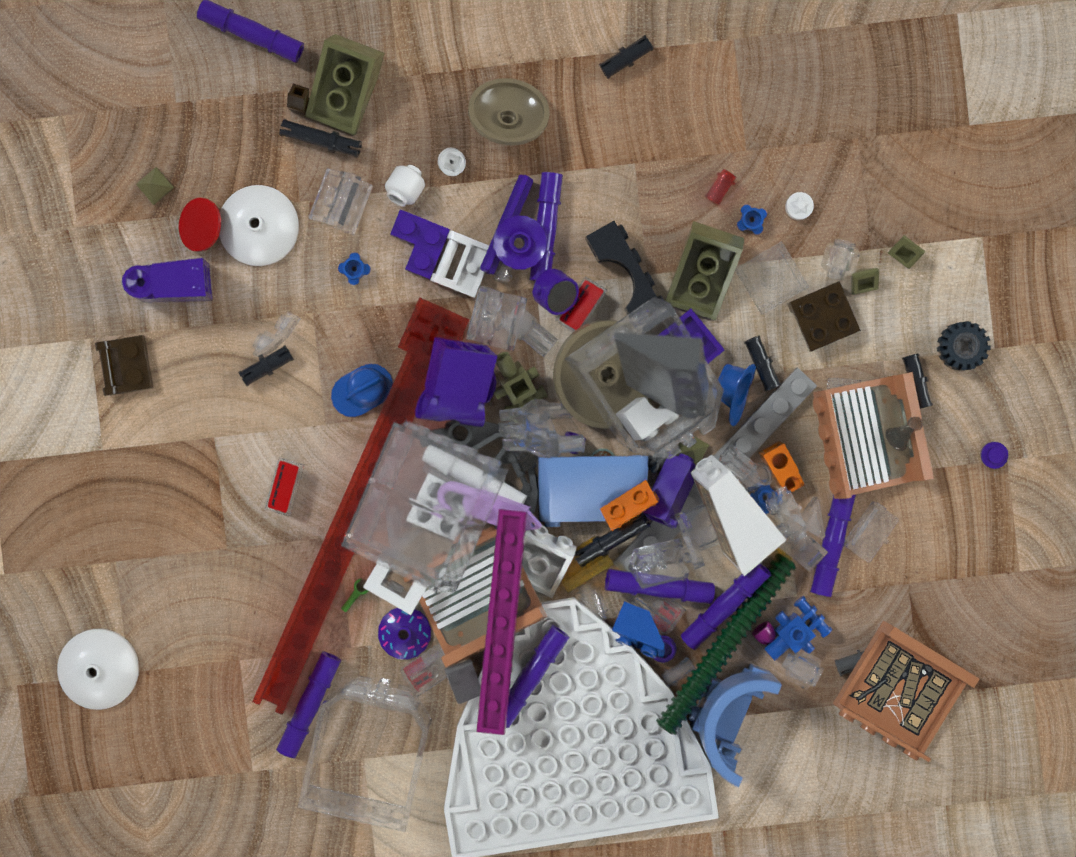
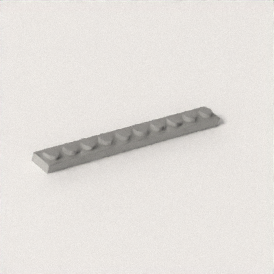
M798 367L795 368L713 456L734 475L817 385ZM695 482L678 516L677 527L672 529L651 521V527L642 531L613 561L615 566L621 571H638L641 574L704 507Z

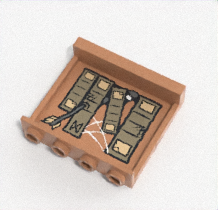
M883 620L833 704L840 709L839 715L852 723L855 719L862 722L860 727L868 733L875 735L878 732L884 735L882 740L890 746L896 748L899 744L905 748L903 753L916 761L921 757L929 762L931 758L924 754L966 684L975 688L979 678Z

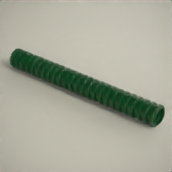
M776 554L775 561L771 560L770 568L766 567L771 576L753 593L752 597L746 598L747 600L741 604V608L736 609L737 613L731 616V622L727 621L726 629L722 628L721 636L717 635L716 643H711L712 648L706 650L707 655L701 657L702 662L696 664L697 669L691 671L692 676H688L686 678L687 683L681 685L682 690L676 692L677 697H672V704H667L666 712L662 711L661 719L657 718V724L671 735L677 734L676 729L682 727L681 722L687 720V714L691 715L692 707L696 708L697 700L701 701L702 693L706 694L707 686L711 687L712 679H717V672H722L721 667L727 665L726 660L732 658L731 653L737 651L736 646L742 644L741 639L747 637L746 632L752 630L751 625L757 623L756 618L762 616L761 611L767 609L766 604L772 602L771 597L775 598L777 595L775 593L776 590H781V583L785 584V578L791 576L790 571L796 569L795 564L786 556Z

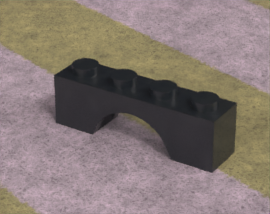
M612 221L587 235L585 240L598 263L612 262L618 264L630 275L633 283V294L624 310L633 326L641 331L666 317L665 310L668 309L664 298L661 295L656 296L652 289L655 283L649 272L643 273L639 265L642 260L637 250L629 248L626 239L629 238L622 224L617 226L616 222Z

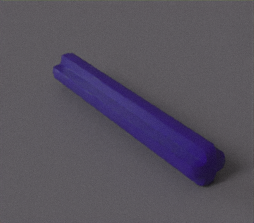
M521 174L518 176L498 226L505 219L520 215L533 184V179L529 176ZM493 238L480 266L481 271L490 275L495 274L500 263L493 248Z

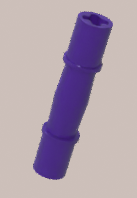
M203 0L198 8V20L221 29L224 33L228 31L245 41L266 48L269 53H274L294 63H297L301 58L305 44L281 33L280 30L273 31L254 20L235 14L233 9H227L209 0Z
M541 173L539 199H537L539 208L536 221L543 227L546 234L547 249L543 258L535 266L531 267L530 281H536L542 273L552 269L553 258L555 256L553 248L557 231L558 206L561 205L560 197L563 175L559 173Z
M833 495L830 511L827 514L830 517L822 541L819 563L815 564L816 569L810 590L812 593L832 597L837 572L840 569L837 566L845 542L848 521H851V513L856 495H851L852 498L834 499Z
M760 562L745 576L741 574L738 578H735L733 580L734 583L704 613H700L698 618L681 634L682 640L693 650L699 648L713 633L718 631L717 627L732 615L747 597H752L753 593L771 576L769 570Z
M608 569L605 577L606 591L628 593L633 596L638 593L659 598L680 599L681 602L690 601L712 604L715 595L714 583L689 580L688 578L680 580L664 576L642 575L638 571L628 572Z
M551 625L539 645L534 648L535 653L523 667L509 692L506 728L511 726L521 709L527 705L526 700L540 683L550 664L555 663V659L569 640L570 636L560 628Z
M321 652L312 674L308 677L310 681L297 704L291 721L287 722V727L276 750L280 754L289 758L297 757L306 735L310 732L308 728L319 710L327 688L331 687V682L341 663V659L328 652Z

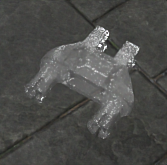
M534 399L522 408L499 410L501 422L510 421L508 423H498L499 433L505 434L506 438L515 437L514 439H503L505 451H528L539 457L556 458L561 453L584 452L585 440L582 434L560 436L555 431L552 419L573 418L561 403H549L545 399Z

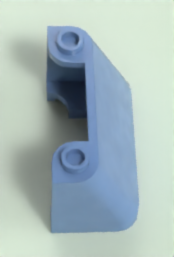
M538 456L539 521L544 522L545 527H561V522L606 521L600 508L645 480L648 482V456Z

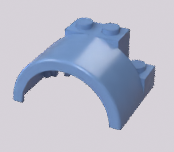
M752 663L749 664L748 669L744 668L741 673L734 674L724 680L712 679L711 687L707 686L706 694L702 693L701 701H699L696 708L692 707V713L688 716V720L691 721L690 726L692 730L699 732L702 746L709 758L711 767L726 781L738 788L743 777L735 773L738 761L734 758L736 753L740 754L741 748L734 741L751 703L752 695L760 699L764 697L762 691L778 695L782 685L770 671Z

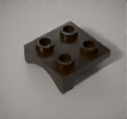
M840 281L787 303L790 312L796 318L809 352L861 331Z

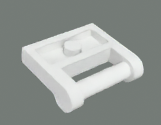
M449 231L447 236L449 241L437 271L432 274L430 281L475 299L485 274L480 270V266L489 245L457 232ZM458 245H465V250L453 280L445 278Z

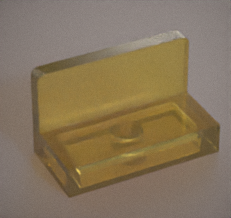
M596 536L578 545L576 551L593 542V538ZM609 555L605 557L600 556L586 564V566L581 567L575 559L577 557L574 556L561 581L567 593L611 567L614 563Z

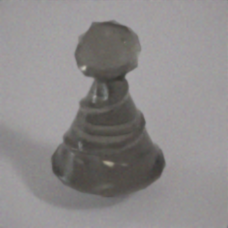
M914 416L908 420V425L887 429L885 435L888 443L899 451L907 449L912 432L923 427L922 420Z
M507 436L502 440L504 449L512 450L521 472L537 466L538 450L516 445V440L512 436Z

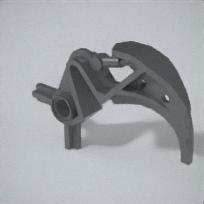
M451 420L445 423L444 428L420 432V441L423 448L429 447L432 442L438 445L448 443L449 447L463 458L498 437L505 438V445L485 472L498 481L504 480V483L527 495L524 505L529 506V511L534 514L539 494L535 468L528 469L530 483H528L525 478L526 473L519 460L520 454L515 449L516 436L510 428L485 421L483 427L462 425L456 420ZM458 425L464 426L468 431V436L464 440L457 439L454 435V429ZM503 464H512L517 477H520L523 484L522 490L504 478ZM496 540L475 551L486 550L495 546Z

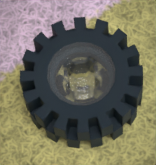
M970 321L951 324L941 332L942 336L938 338L937 342L940 345L937 347V352L940 351L941 353L939 358L945 361L944 364L947 367L951 366L954 370H972L977 366H981L984 363L983 360L989 356L987 351L991 350V345H988L987 342L990 341V338L984 334L986 330L984 328L980 329L979 324H972Z

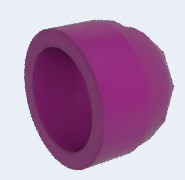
M765 621L753 630L752 636L759 643L767 645L775 640L776 631L769 621Z

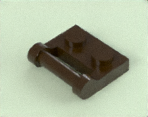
M144 335L95 343L96 351H99L105 387L102 388L104 396L153 388ZM116 348L123 385L118 386L115 383L110 349Z

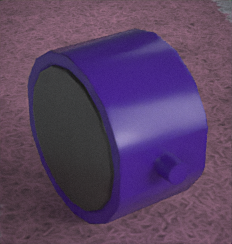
M550 269L537 278L532 294L534 300L549 313L561 315L575 305L579 288L577 283L561 270Z

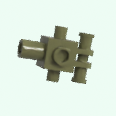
M502 352L497 355L496 364L500 371L495 376L501 386L495 389L494 395L497 400L507 395L512 404L504 406V409L510 418L520 411L526 412L528 405L531 404L534 407L537 405V401L548 397L542 385L535 389L531 381L540 376L535 366L526 371L519 361L514 363L509 352Z

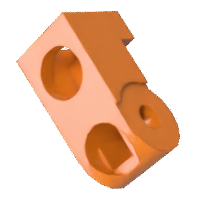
M778 441L758 452L785 496L805 486L799 470L784 443Z

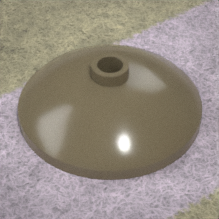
M510 78L494 79L482 84L473 92L468 105V116L474 129L484 138L502 145H522L535 140L545 131L550 115L547 100L538 89L521 80Z

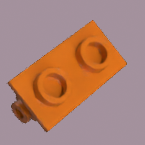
M647 480L603 506L600 510L611 531L616 528H621V525L651 506H656L659 498L652 491Z

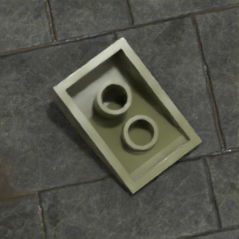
M337 34L325 39L305 117L356 135L378 80L385 53Z
M693 221L665 301L666 304L685 311L692 309L695 314L716 321L742 254L744 238Z

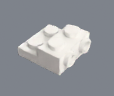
M543 525L539 529L526 531L522 566L534 590L553 598L574 557L577 546H574L572 540L566 536H559L557 538L549 534L547 528Z

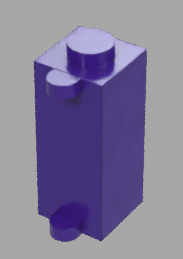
M681 453L679 456L668 454L652 488V491L659 498L658 503H656V506H651L643 511L650 520L672 529L677 527L678 516L694 485L691 472L696 468V465L691 457Z

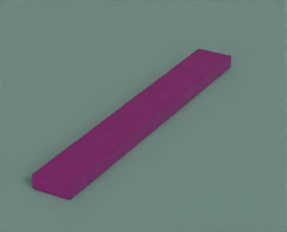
M499 509L476 730V732L504 736L506 732L528 513L525 511Z

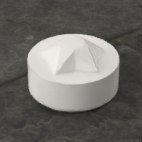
M446 148L439 154L438 166L444 174L456 176L464 170L466 159L458 149Z
M803 192L794 193L787 199L785 204L786 213L794 220L807 218L812 213L814 207L812 198Z

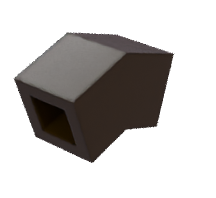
M293 84L288 93L287 108L305 115L310 99L309 88Z

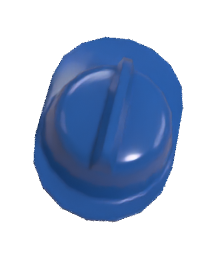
M378 364L360 366L341 377L335 383L331 393L333 406L339 413L348 417H357L365 414L389 398L393 387L391 375L384 367Z
M726 364L717 380L716 393L719 400L730 408L729 422L731 426L737 425L743 414L748 391L756 372L754 364L749 365L747 368Z

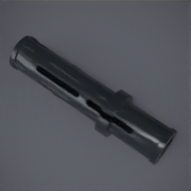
M283 119L281 123L282 127L291 129V131L280 129L279 134L282 137L327 148L328 152L331 153L337 151L354 156L355 158H358L360 155V150L350 148V146L362 148V141L340 136L339 132L333 131L329 133L304 126L287 119Z
M642 512L621 525V528H616L601 537L596 536L593 538V542L575 551L576 561L581 567H584L600 556H607L613 548L650 528L651 524L648 522L647 516Z

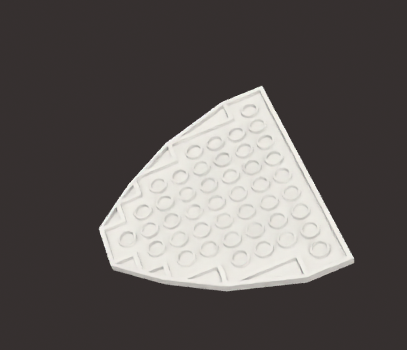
M575 597L541 602L548 617L515 634L510 689L523 667L535 653L534 648L539 645L551 625L563 630L570 638L555 659V663L550 664L540 683L526 700L527 705L521 709L511 726L506 728L504 736L476 732L480 696L467 701L457 725L444 804L452 857H481L718 819L711 765L688 721L681 722L682 727L676 729V735H671L656 722L657 718L661 719L662 711L666 712L667 704H672V697L675 698L668 685L632 645L629 647L616 642V638L619 639L621 636L613 632L611 626ZM482 667V669H481V671H480V674H479V676H478V680H479L480 686H481V680H482V670H483V667Z

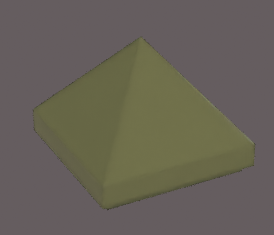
M157 167L136 183L153 205L174 189Z
M905 235L888 252L889 255L908 269L925 253L921 247Z
M878 268L859 269L852 273V295L879 289Z
M686 432L673 455L679 456L680 453L687 455L697 465L707 451L709 444Z

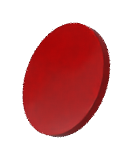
M195 198L188 202L181 212L179 235L181 241L189 250L203 252L211 248L220 234L221 215L213 201L207 198Z

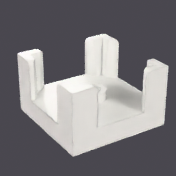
M384 554L377 562L363 588L411 615L428 587L424 582L429 579L424 577L422 582L416 580L409 592L405 591V588L393 580H386L395 564V560Z

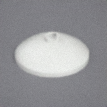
M263 185L242 188L226 200L220 211V240L226 251L244 264L252 266L271 265L283 259L295 245L299 232L297 212L291 201L274 188ZM253 219H258L260 222L257 228L251 227Z
M91 629L76 635L65 645L59 656L57 674L63 691L73 702L88 709L100 710L113 707L129 696L138 679L139 663L135 650L123 636L107 629ZM91 667L95 668L97 671V675L95 677L91 676L89 673V669Z

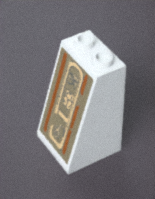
M713 455L697 463L696 468L691 474L722 552L745 576L783 544L786 539L732 472Z

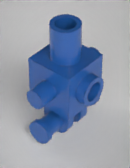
M804 596L794 603V606L798 607L802 612L800 616L792 613L788 617L783 611L775 616V619L780 623L775 628L779 636L764 648L774 661L789 648L795 654L802 649L808 655L815 649L810 643L816 636L812 630L816 628L822 638L826 637L833 630L823 621L825 617L822 614H816L817 608L814 605L810 606ZM809 619L810 622L806 625L805 621Z

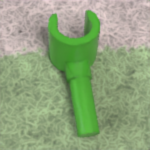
M362 578L355 581L354 591L341 607L344 612L348 611L360 595L368 592L367 589L363 592L357 590V584Z

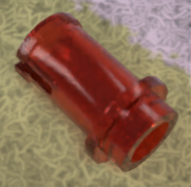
M725 169L721 173L718 172L716 174L718 178L705 195L707 199L717 205H720L731 185L735 186L736 184L734 181L737 177Z

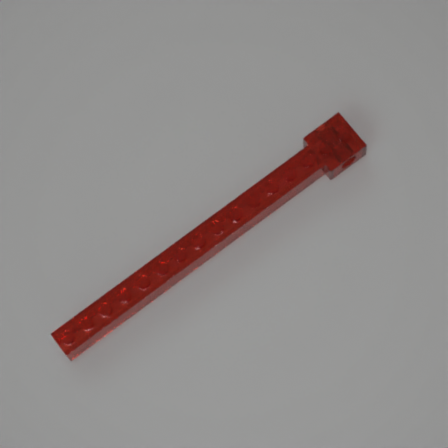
M419 297L398 345V348L406 351L407 354L252 702L258 705L261 704L262 699L277 705L275 712L281 715L288 709L415 423V410L418 400L425 390L434 339L436 337L463 341L471 323L470 319Z

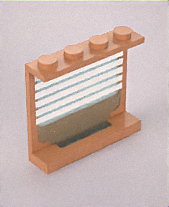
M913 372L813 392V408L818 415V433L824 444V462L829 469V487L834 494V499L852 498L851 495L912 481L934 479Z
M495 526L480 533L481 537L473 542L471 539H467L457 544V550L450 554L445 551L432 558L433 563L425 567L424 564H419L409 570L410 575L403 578L405 583H411V585L416 580L428 585L419 602L445 654L441 657L445 667L454 666L485 650L497 531ZM523 566L515 634L548 617Z

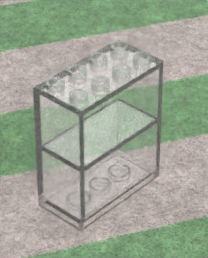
M406 420L404 425L394 422L341 546L436 593L456 592L508 470L500 467L502 463L500 460L488 455H481L477 453V450L466 445L457 444L453 439L445 435L430 432L431 429L423 425L414 424Z

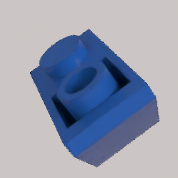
M624 601L612 628L613 632L621 636L619 639L616 638L615 641L629 647L632 645L650 658H655L656 656L663 658L665 645L650 611Z

